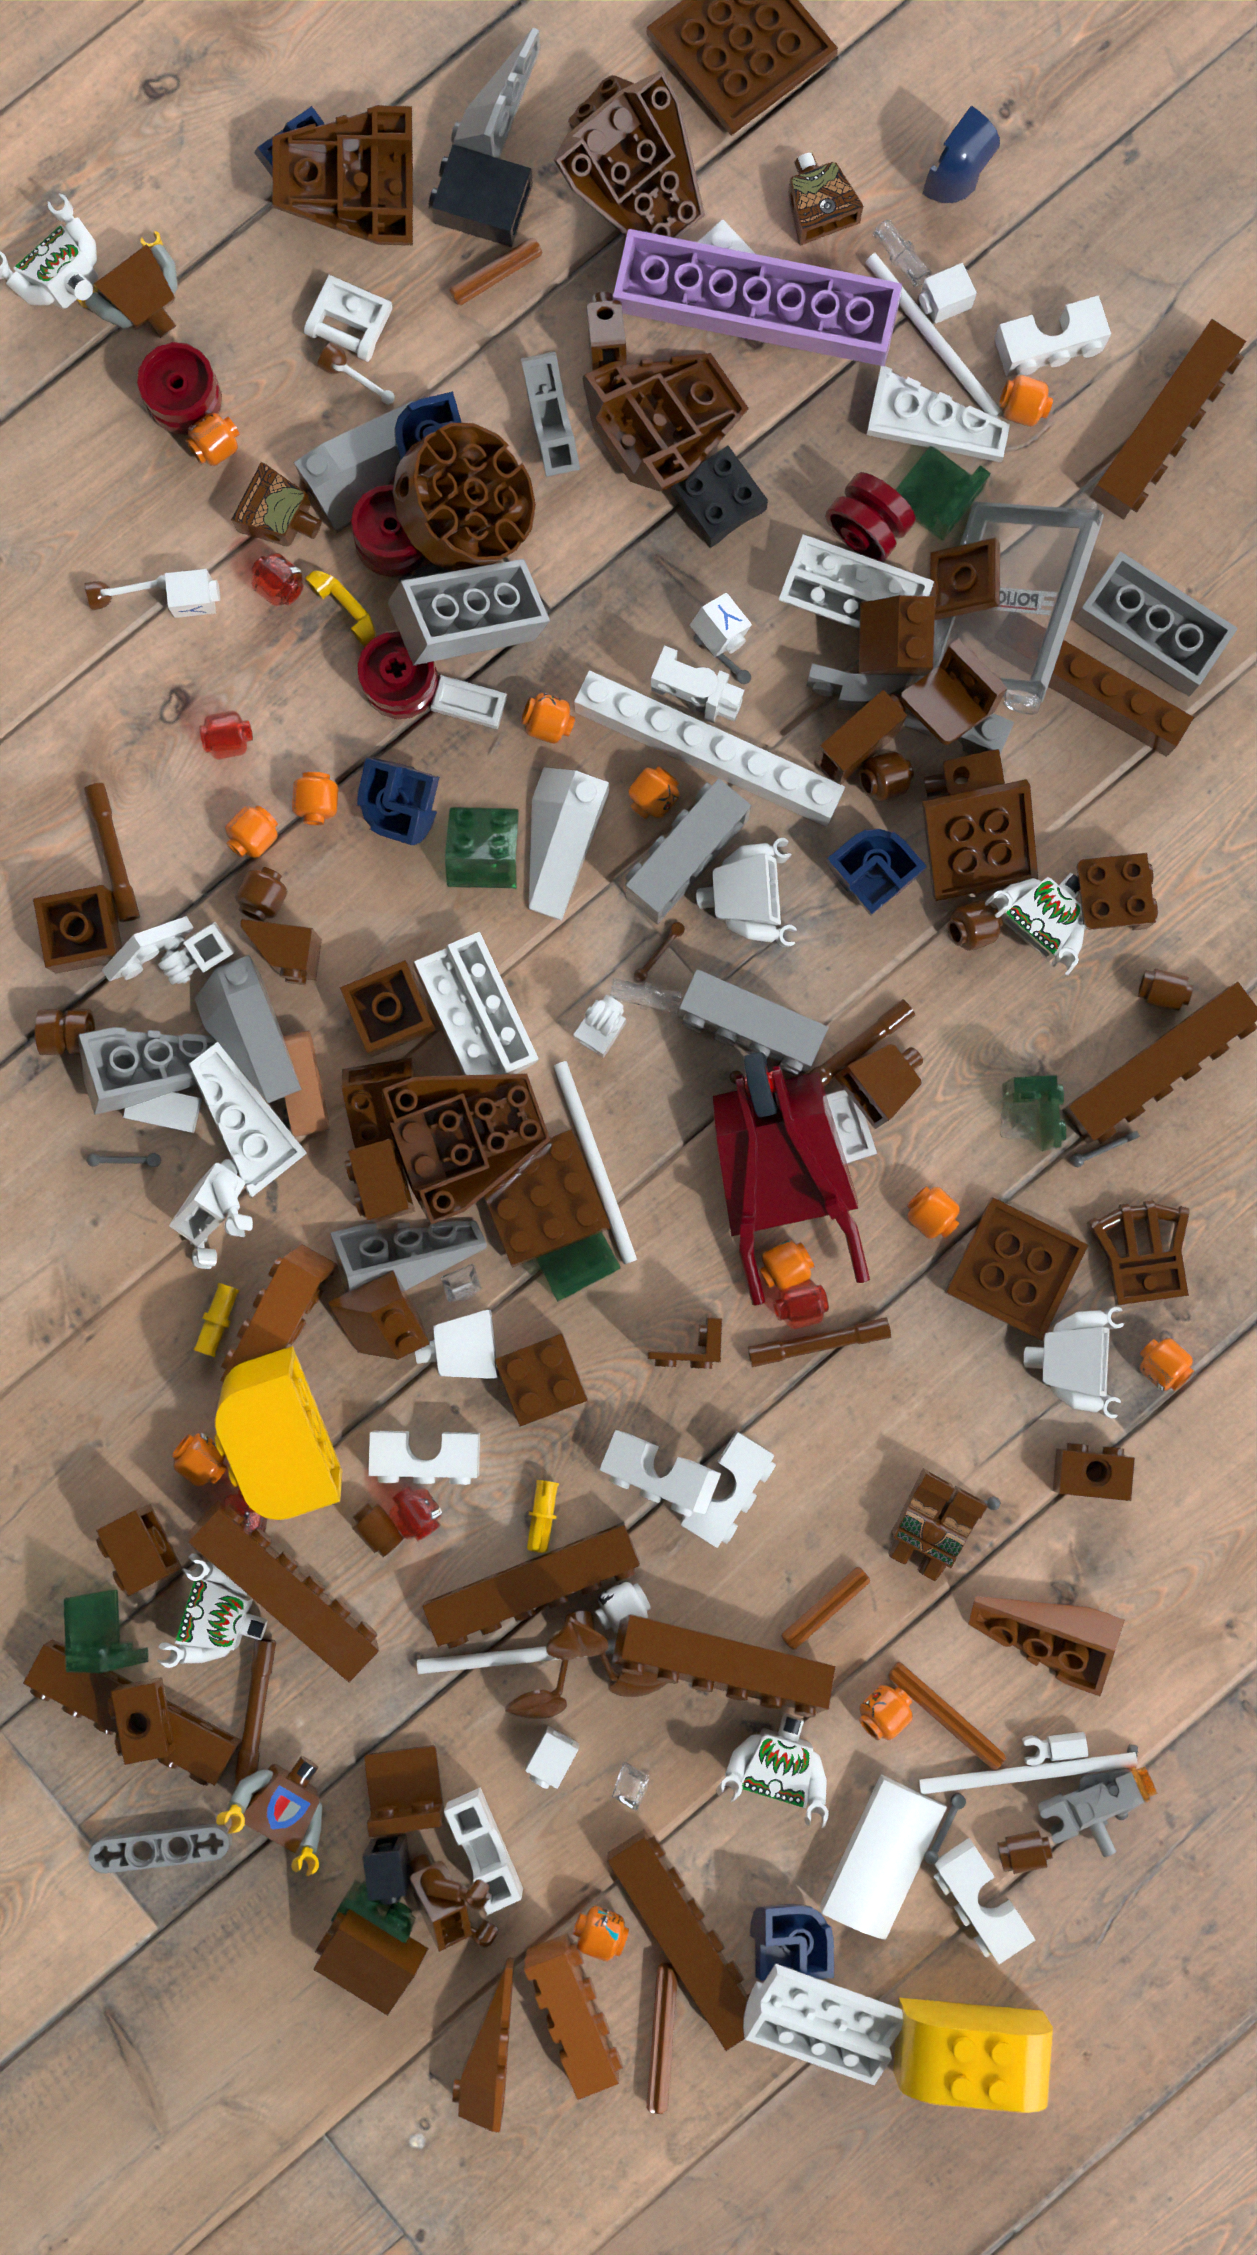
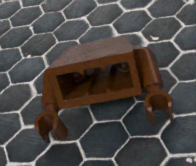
M427 1854L414 1858L409 1864L413 1873L409 1877L413 1896L438 1951L440 1952L464 1939L466 1940L467 1937H471L481 1947H489L498 1935V1928L487 1920H483L477 1929L472 1927L466 1906L467 1903L474 1910L482 1909L492 1896L491 1893L487 1892L490 1888L489 1885L483 1880L477 1879L470 1889H467L464 1883L453 1881L443 1861L433 1864Z

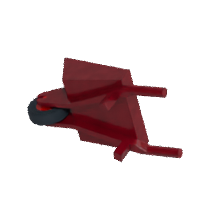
M763 1052L744 1056L746 1077L743 1074L736 1076V1091L713 1096V1106L731 1237L740 1235L739 1255L752 1305H761L766 1302L754 1256L755 1231L829 1215L831 1220L836 1219L845 1234L856 1282L864 1283L869 1281L870 1276L858 1226L849 1212L858 1209V1198L820 1073L815 1072L784 1080L780 1066L772 1067L773 1071H770Z

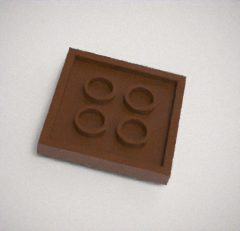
M1027 779L922 801L932 892L936 901L1006 887L1032 878L1038 879L1031 788Z
M572 1129L550 1137V1141L484 1195L512 1268L611 1229Z
M992 1197L944 1293L1043 1341L1045 1333H1047L1089 1245Z

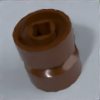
M60 1009L39 1010L36 1015L35 1041L40 1055H62L65 1049H67L69 1054L81 1055L78 1040L79 1034L95 1031V1021L91 1009H73L68 1011L66 1015Z

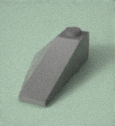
M532 28L466 108L461 122L456 121L451 134V142L454 145L500 158L540 51L538 29Z
M414 401L326 441L294 461L300 479L337 533L352 524L351 518L354 506L363 494L375 487L390 485L393 481L392 478L396 474L397 466L400 463L395 445L394 428L398 416L407 405Z
M250 955L216 968L194 998L204 1028L221 1045L268 1103L302 1090L262 975Z
M117 1027L79 1034L78 1040L84 1083L94 1115L128 1108L168 1093L197 1085L188 1064L212 1047L217 1041L212 1036L183 1034L182 1036L164 1035L160 1034V1031L148 1030L147 1033L130 1032L126 1031V1028Z
M477 1221L437 1222L428 1228H410V1223H398V1227L395 1229H377V1224H363L330 1233L342 1284L346 1293L393 1270L403 1288L407 1290L487 1248Z

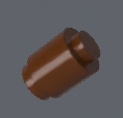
M1154 969V971L1145 970L1140 983L1138 997L1146 999V1003L1179 1011L1182 1004L1189 1005L1193 985L1188 984V976Z
M367 1503L352 1517L356 1522L352 1526L354 1532L373 1553L378 1552L382 1557L388 1555L404 1539L399 1532L401 1528L379 1504L371 1507Z
M1039 1830L1005 1837V1841L997 1842L1003 1872L1013 1871V1874L1048 1868L1047 1860L1053 1859L1048 1836L1041 1838Z

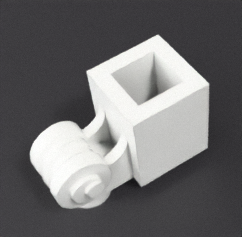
M213 922L183 942L186 947L182 950L174 952L169 950L164 953L165 956L161 958L162 961L158 966L165 971L164 975L168 976V981L171 985L182 982L186 983L190 980L189 976L193 973V970L200 967L202 972L207 971L232 955L234 949L217 923Z
M608 995L603 1000H596L592 1007L587 1009L585 1018L573 1035L574 1040L604 1058L626 1024V1018L621 1016L624 1012V1006Z

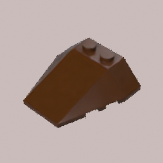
M377 105L367 108V112L351 117L343 115L336 117V121L316 127L315 124L272 136L273 208L377 245L413 246L412 106Z
M711 353L672 356L669 361L653 362L652 358L642 359L640 363L623 365L622 361L611 362L584 374L582 378L591 424L630 482L659 492L687 479L749 409Z

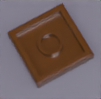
M996 537L930 552V580L934 581L930 596H935V620L1000 607V542Z

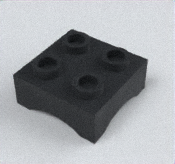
M729 445L699 464L687 479L671 486L672 496L690 516L710 548L723 540L733 530L767 510L768 499Z

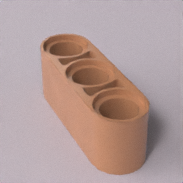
M308 1030L285 1035L283 1038L302 1089L285 1096L292 1133L294 1137L330 1130L329 1117L311 1033Z

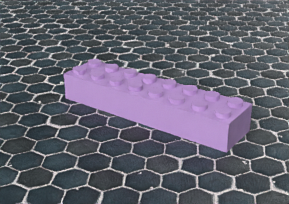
M628 229L613 300L621 301L623 314L885 367L899 307L902 283Z

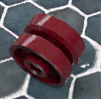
M171 342L157 346L145 356L138 370L137 385L148 411L161 428L173 434L188 435L191 425L209 413H219L222 403L220 385L210 361L199 349L187 343Z
M860 472L845 487L844 493L846 497L836 498L826 511L825 517L834 533L856 553L879 562H885L896 547V539L904 538L914 525L916 517L908 502L894 488L872 474Z
M394 485L378 486L363 494L354 506L351 518L358 557L364 566L376 574L388 577L406 575L417 569L426 558L412 545L397 519L393 496Z
M399 631L385 632L373 638L362 650L357 665L358 678L364 694L375 710L383 716L398 720L413 718L430 706L438 684L435 662L413 665ZM397 674H402V675H403V676H401V677H399V678H395V676H396Z

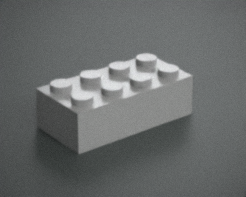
M1121 551L1073 620L1189 697L1200 686L1238 629Z
M524 559L404 580L399 583L388 600V605L413 665L535 641L550 622Z
M720 778L713 785L706 783L694 798L696 803L691 811L688 812L684 809L671 824L674 827L671 834L666 839L660 836L649 849L650 856L644 865L638 862L625 877L627 880L625 884L626 899L657 925L748 821L752 805Z
M699 969L696 970L678 1013V1017L683 1019L682 1025L698 1033L706 1029L715 1033L714 1039L724 1045L734 1047V1044L737 1043L748 1048L746 1052L748 1055L763 1052L766 1059L769 1057L780 1062L779 1066L783 1071L798 1076L799 1072L806 1074L811 1068L829 1028Z

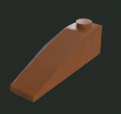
M976 1596L968 1624L1004 1647L1015 1646L1028 1654L1026 1660L1035 1666L1041 1662L1056 1672L1055 1678L1064 1684L1101 1697L1125 1620L1090 1607Z
M507 1958L463 2066L461 2079H454L452 2102L459 2103L458 2117L491 2132L498 2133L501 2130L505 2103L515 1958Z

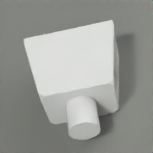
M491 1310L480 1311L434 1325L435 1340L429 1341L430 1345L415 1351L417 1364L437 1362L439 1376L491 1379L499 1377L498 1367L495 1362L497 1355Z

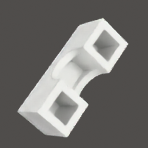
M1099 296L1066 305L1059 319L1063 333L1058 336H1047L1040 332L1033 315L1000 324L994 340L1006 377L1015 374L1027 376L1034 373L1039 367L1049 364L1051 367H1058L1067 363L1073 357L1083 355V357L1088 358L1102 352L1111 336V332Z
M374 1430L370 1432L369 1476H378L377 1482L399 1483L400 1476L413 1477V1483L433 1484L435 1483V1477L449 1478V1484L464 1485L471 1484V1478L479 1476L480 1433L444 1432L442 1433V1446L438 1456L431 1460H422L417 1458L410 1449L409 1431Z
M615 1430L600 1467V1471L611 1475L609 1482L625 1489H629L630 1484L641 1488L640 1496L657 1503L660 1502L661 1498L672 1502L670 1509L688 1517H691L692 1512L706 1513L721 1473L694 1461L677 1457L671 1472L665 1477L660 1478L654 1469V1458L659 1446L629 1433Z
M736 1431L718 1459V1463L729 1469L734 1475L735 1485L733 1491L723 1499H711L705 1514L692 1512L691 1517L684 1515L680 1520V1524L716 1548H718L721 1541L727 1544L738 1527L733 1522L739 1512L747 1513L756 1499L757 1495L752 1492L759 1480L765 1483L774 1470L776 1464L771 1461L775 1455Z
M481 1787L448 1801L444 1813L458 1846L462 1844L467 1853L474 1874L473 1882L480 1879L490 1887L487 1892L491 1893L492 1896L484 1906L487 1915L520 1901L523 1887Z
M970 1838L938 1858L935 1866L939 1872L934 1875V1878L945 1895L952 1892L958 1900L959 1904L954 1906V1909L965 1926L972 1923L978 1931L979 1935L974 1940L986 1958L992 1954L998 1964H1001L1035 1941V1938L1010 1900L996 1908H985L978 1904V1893L981 1887L995 1877Z

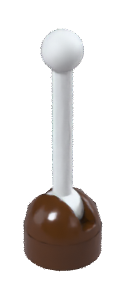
M330 342L324 348L317 362L319 368L329 374H338L344 371L379 395L383 403L391 404L394 402L395 396L392 391H384L346 365L347 358L340 347Z
M165 575L159 576L157 580L112 589L101 581L84 583L91 611L107 607L114 595L155 587L166 589Z

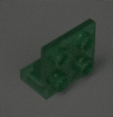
M930 446L895 490L908 502L914 511L916 521L944 541L985 489L991 473L980 465L972 475L935 447Z
M451 807L449 809L445 850L447 887L517 889L518 809Z
M1057 1075L1013 1077L1002 1084L1003 1098L1013 1097V1103L1035 1102L1034 1100H1038L1041 1151L1046 1152L1061 1148V1141L1066 1140L1067 1131L1065 1120L1060 1119L1059 1105L1064 1104V1088L1062 1084H1058Z
M602 1232L536 1258L557 1302L621 1269Z
M117 1589L64 1598L66 1672L103 1673L149 1662L148 1647H133V1641H120Z
M355 1879L330 1921H334L339 1911L346 1915L348 1910L351 1909L401 1942L406 1943L410 1937L416 1917L411 1915L412 1910L400 1901L386 1905L379 1904L378 1900L368 1901L366 1881L360 1883Z

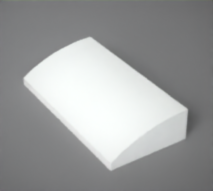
M881 1774L819 1906L821 1913L858 1931L886 1940L947 1807Z

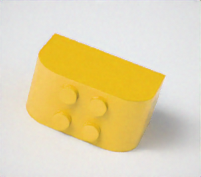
M291 1346L243 1362L234 1367L227 1374L222 1385L215 1417L217 1432L215 1443L220 1455L227 1456L230 1463L228 1473L231 1483L234 1487H240L248 1506L265 1518L284 1520L340 1502L343 1470L294 1347Z
M899 1997L898 2008L902 2009L903 2024L895 2041L893 2073L899 2090L912 2099L930 2104L1011 2112H1037L1044 2110L1048 2106L1053 2026L1044 2011Z

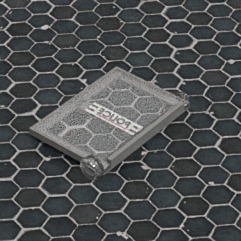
M1080 499L1077 501L1075 508L974 501L960 545L995 537L1000 542V607L935 620L932 671L940 665L948 646L957 639H960L967 648L976 653L978 659L992 673L996 674L1007 687L1003 696L1006 707L1022 714L1034 715L1038 713L1041 702L1044 700L1104 517L1101 510H1097L1098 505L1095 502ZM916 676L914 683L917 682V680L923 678L924 676Z

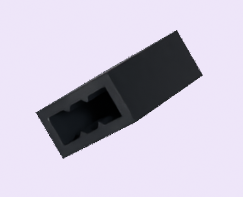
M453 144L449 157L444 156L440 164L439 177L441 181L439 187L432 189L428 207L432 209L434 224L512 247L533 186L531 168Z

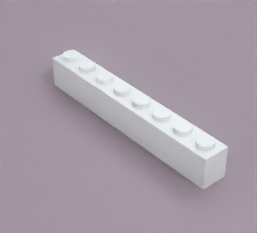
M590 670L574 701L575 713L825 827H828L845 789L843 785Z

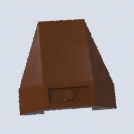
M658 71L618 91L566 135L554 158V162L571 190L626 237L628 229L678 239L705 216L681 105L663 71Z
M527 1073L412 1077L381 1089L386 1121L410 1188L431 1225L465 1212L550 1141Z

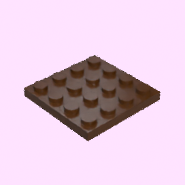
M681 0L647 26L648 37L731 136L837 56L838 47L799 0Z

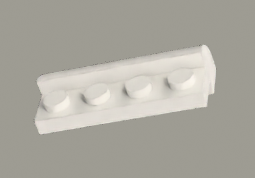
M803 534L779 601L860 630L861 602L898 595L929 596L934 581Z
M480 932L448 944L445 949L414 961V969L463 1075L517 1074L539 1060Z
M775 1964L765 1982L756 1981L750 1993L744 2015L745 2040L875 2085L892 2059L890 2046L902 2029L903 2013L902 2009Z

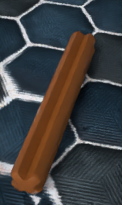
M900 1662L893 1666L888 1673L890 1680L904 1690L907 1695L992 1770H997L1003 1764L1006 1756L999 1748Z
M661 1963L658 1965L656 1974L646 2106L648 2112L656 2114L666 2112L669 2102L678 1974L671 1963Z

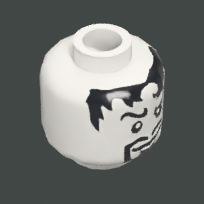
M621 1581L599 1595L600 1609L596 1610L595 1613L605 1630L612 1628L615 1633H618L619 1623L622 1618L631 1614L648 1619L647 1611L651 1609V1606L638 1583L632 1585L628 1581Z

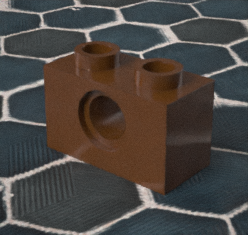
M1067 1443V1449L1056 1448L1054 1492L1066 1495L1131 1501L1135 1458L1124 1455V1448L1103 1446L1102 1453L1088 1452L1089 1445ZM1097 1461L1101 1465V1475L1096 1480L1090 1481L1086 1475V1468L1091 1462Z
M162 1677L119 1685L111 1691L112 1697L108 1699V1708L111 1718L116 1719L118 1733L115 1734V1747L118 1756L123 1755L124 1765L169 1756L175 1750ZM133 1713H141L146 1717L148 1721L146 1730H140L134 1726L132 1722Z

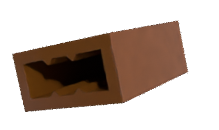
M882 690L820 745L814 763L830 780L841 785L862 767L868 758L873 757L899 734L907 717L904 712L906 710L904 704L895 695L891 694L889 696Z
M353 1902L346 1915L339 1911L329 1930L320 1941L315 1950V1953L319 1954L320 1957L313 1970L388 2016L416 1975L429 1948Z

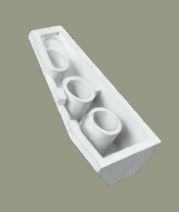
M543 768L532 798L529 910L562 921L607 800L609 782L575 770Z

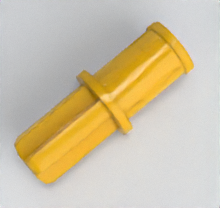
M536 1480L533 1511L528 1513L532 1517L527 1549L532 1552L546 1553L549 1546L552 1520L557 1517L553 1513L559 1483Z

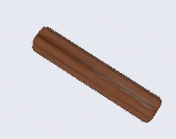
M529 238L451 287L450 294L457 305L465 304L540 257L542 250L535 238Z
M860 1567L852 1570L782 1633L783 1641L792 1650L797 1649L870 1583L868 1575Z

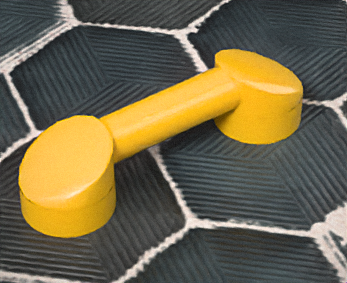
M312 571L304 578L311 589L322 600L332 593L353 616L357 623L350 630L364 647L373 638L377 637L370 614L338 579L321 571Z

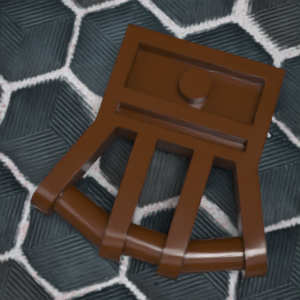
M1153 1200L1143 1201V1205L1131 1207L1127 1203L1120 1204L1118 1209L1100 1219L1093 1218L1087 1222L1090 1232L1108 1258L1115 1306L1189 1296L1182 1255V1246L1190 1213L1189 1208L1179 1206L1176 1209L1156 1204ZM1145 1219L1151 1254L1138 1255L1133 1220ZM1158 1219L1174 1222L1169 1252H1163ZM1120 1223L1122 1225L1127 1256L1125 1258H1120L1106 1234V1231Z

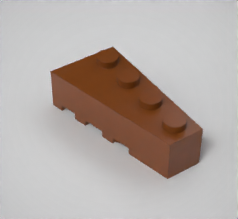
M303 1244L285 1257H278L268 1276L272 1277L268 1288L265 1289L263 1287L253 1302L252 1306L257 1308L252 1319L247 1318L238 1331L237 1337L241 1339L236 1350L230 1349L222 1362L221 1367L225 1369V1372L220 1381L224 1382L227 1374L237 1365L285 1349L288 1344L292 1345L306 1324V1320L302 1318L304 1313H310L324 1292L318 1288L320 1283L328 1276H333L338 1264Z
M568 1933L528 1948L524 1972L528 1981L533 1980L536 1992L535 1998L540 2010L545 2008L549 2010L550 2014L546 2015L548 2030L555 2044L561 2043L563 2049L559 2050L560 2059L576 2098L580 2100L618 2085L619 2070L623 2069V2064L617 2048L613 2047L610 2049L606 2035L610 2034V2029L603 2012L597 2013L592 2001L597 1999L593 1982L590 1977L584 1979L579 1966L584 1964L582 1953L577 1947V1942L571 1944Z

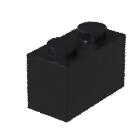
M407 1834L371 1839L363 1854L368 1901L378 1900L381 1905L399 1902L401 1896H406L410 1885L409 1877L412 1875L409 1867L410 1856Z

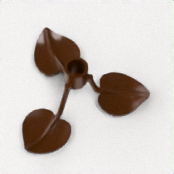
M576 1611L565 1617L564 1627L546 1645L548 1655L562 1659L556 1689L552 1692L538 1689L522 1694L505 1707V1712H510L524 1718L545 1719L556 1716L564 1711L567 1707V1701L560 1696L563 1692L568 1661L578 1657L599 1655L608 1677L613 1680L608 1685L609 1691L619 1696H645L661 1689L667 1683L657 1680V1674L644 1671V1675H633L623 1671L620 1673L615 1672L605 1653L609 1648L608 1640L595 1631L593 1614L587 1611Z

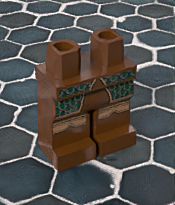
M923 1468L897 1522L891 1530L893 1540L888 1552L889 1557L906 1565L914 1549L925 1554L917 1570L922 1575L936 1581L946 1566L949 1568L953 1567L956 1557L964 1547L978 1519L982 1518L988 1506L982 1499L956 1485L953 1487L952 1483Z

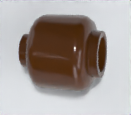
M890 751L868 758L863 765V769L859 772V782L867 796H871L880 802L907 793L911 785V779L914 776V770L909 760L904 759L898 752Z
M263 867L261 871H248L235 895L236 902L240 905L238 910L256 921L264 922L266 918H274L278 914L288 893L286 886L280 881L282 876L267 867Z
M984 900L975 901L956 908L951 915V919L948 921V932L953 943L967 951L976 950L995 943L999 938L1000 928L1003 925L1002 916L999 918L994 916L999 910L993 908L990 903L986 906V901Z

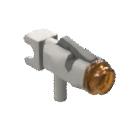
M1134 1766L1129 1769L1124 1768L1084 1775L1080 1779L1077 1791L1065 1796L1058 1794L1039 1803L1038 1808L1043 1818L1058 1816L1062 1819L1059 1824L1051 1828L1052 1841L1054 1843H1060L1078 1835V1831L1089 1827L1102 1856L1108 1857L1113 1855L1116 1849L1104 1826L1108 1823L1107 1819L1115 1815L1119 1817L1126 1815L1142 1803L1150 1802V1797L1158 1793L1146 1766L1139 1769Z

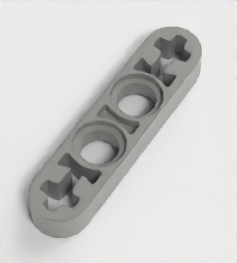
M214 1823L106 1836L92 1846L88 1859L91 1867L99 1873H115L215 1861L221 1859L230 1849L232 1835L228 1834L226 1826H218V1824ZM212 1833L216 1834L217 1839H223L224 1843L218 1847L217 1851H214L213 1846L208 1844L201 1845L198 1849L199 1854H195L196 1839L194 1834H198L197 1842L207 1841ZM173 1837H182L187 1841L188 1851L185 1855L176 1856L170 1851L169 1842ZM138 1841L149 1843L152 1848L151 1858L147 1860L138 1859L133 1852L134 1844ZM122 1843H126L125 1854L114 1856L109 1861V1864L106 1863L105 1858L98 1856V1853L104 1849V1846H107L109 1852H119L124 1847Z

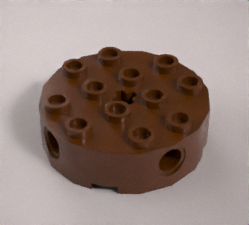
M449 423L410 447L397 466L393 487L396 516L412 545L433 564L452 572L495 564L514 553L520 544L526 540L533 527L536 503L531 478L523 463L518 465L514 455L506 449L509 445L497 433L475 423Z

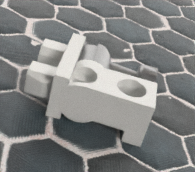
M664 645L651 677V691L660 695L669 693L686 700L691 711L694 713L696 711L705 713L704 719L714 723L717 715L735 721L743 701L744 690L728 684V673L719 670L718 675H716L709 668H693L677 661L678 651Z

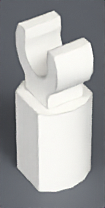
M1084 1732L1047 1736L1046 1740H1040L1032 1735L1022 1738V1743L1025 1746H1037V1753L1034 1756L1024 1757V1762L1027 1765H1039L1045 1758L1057 1761L1088 1757L1087 1740Z

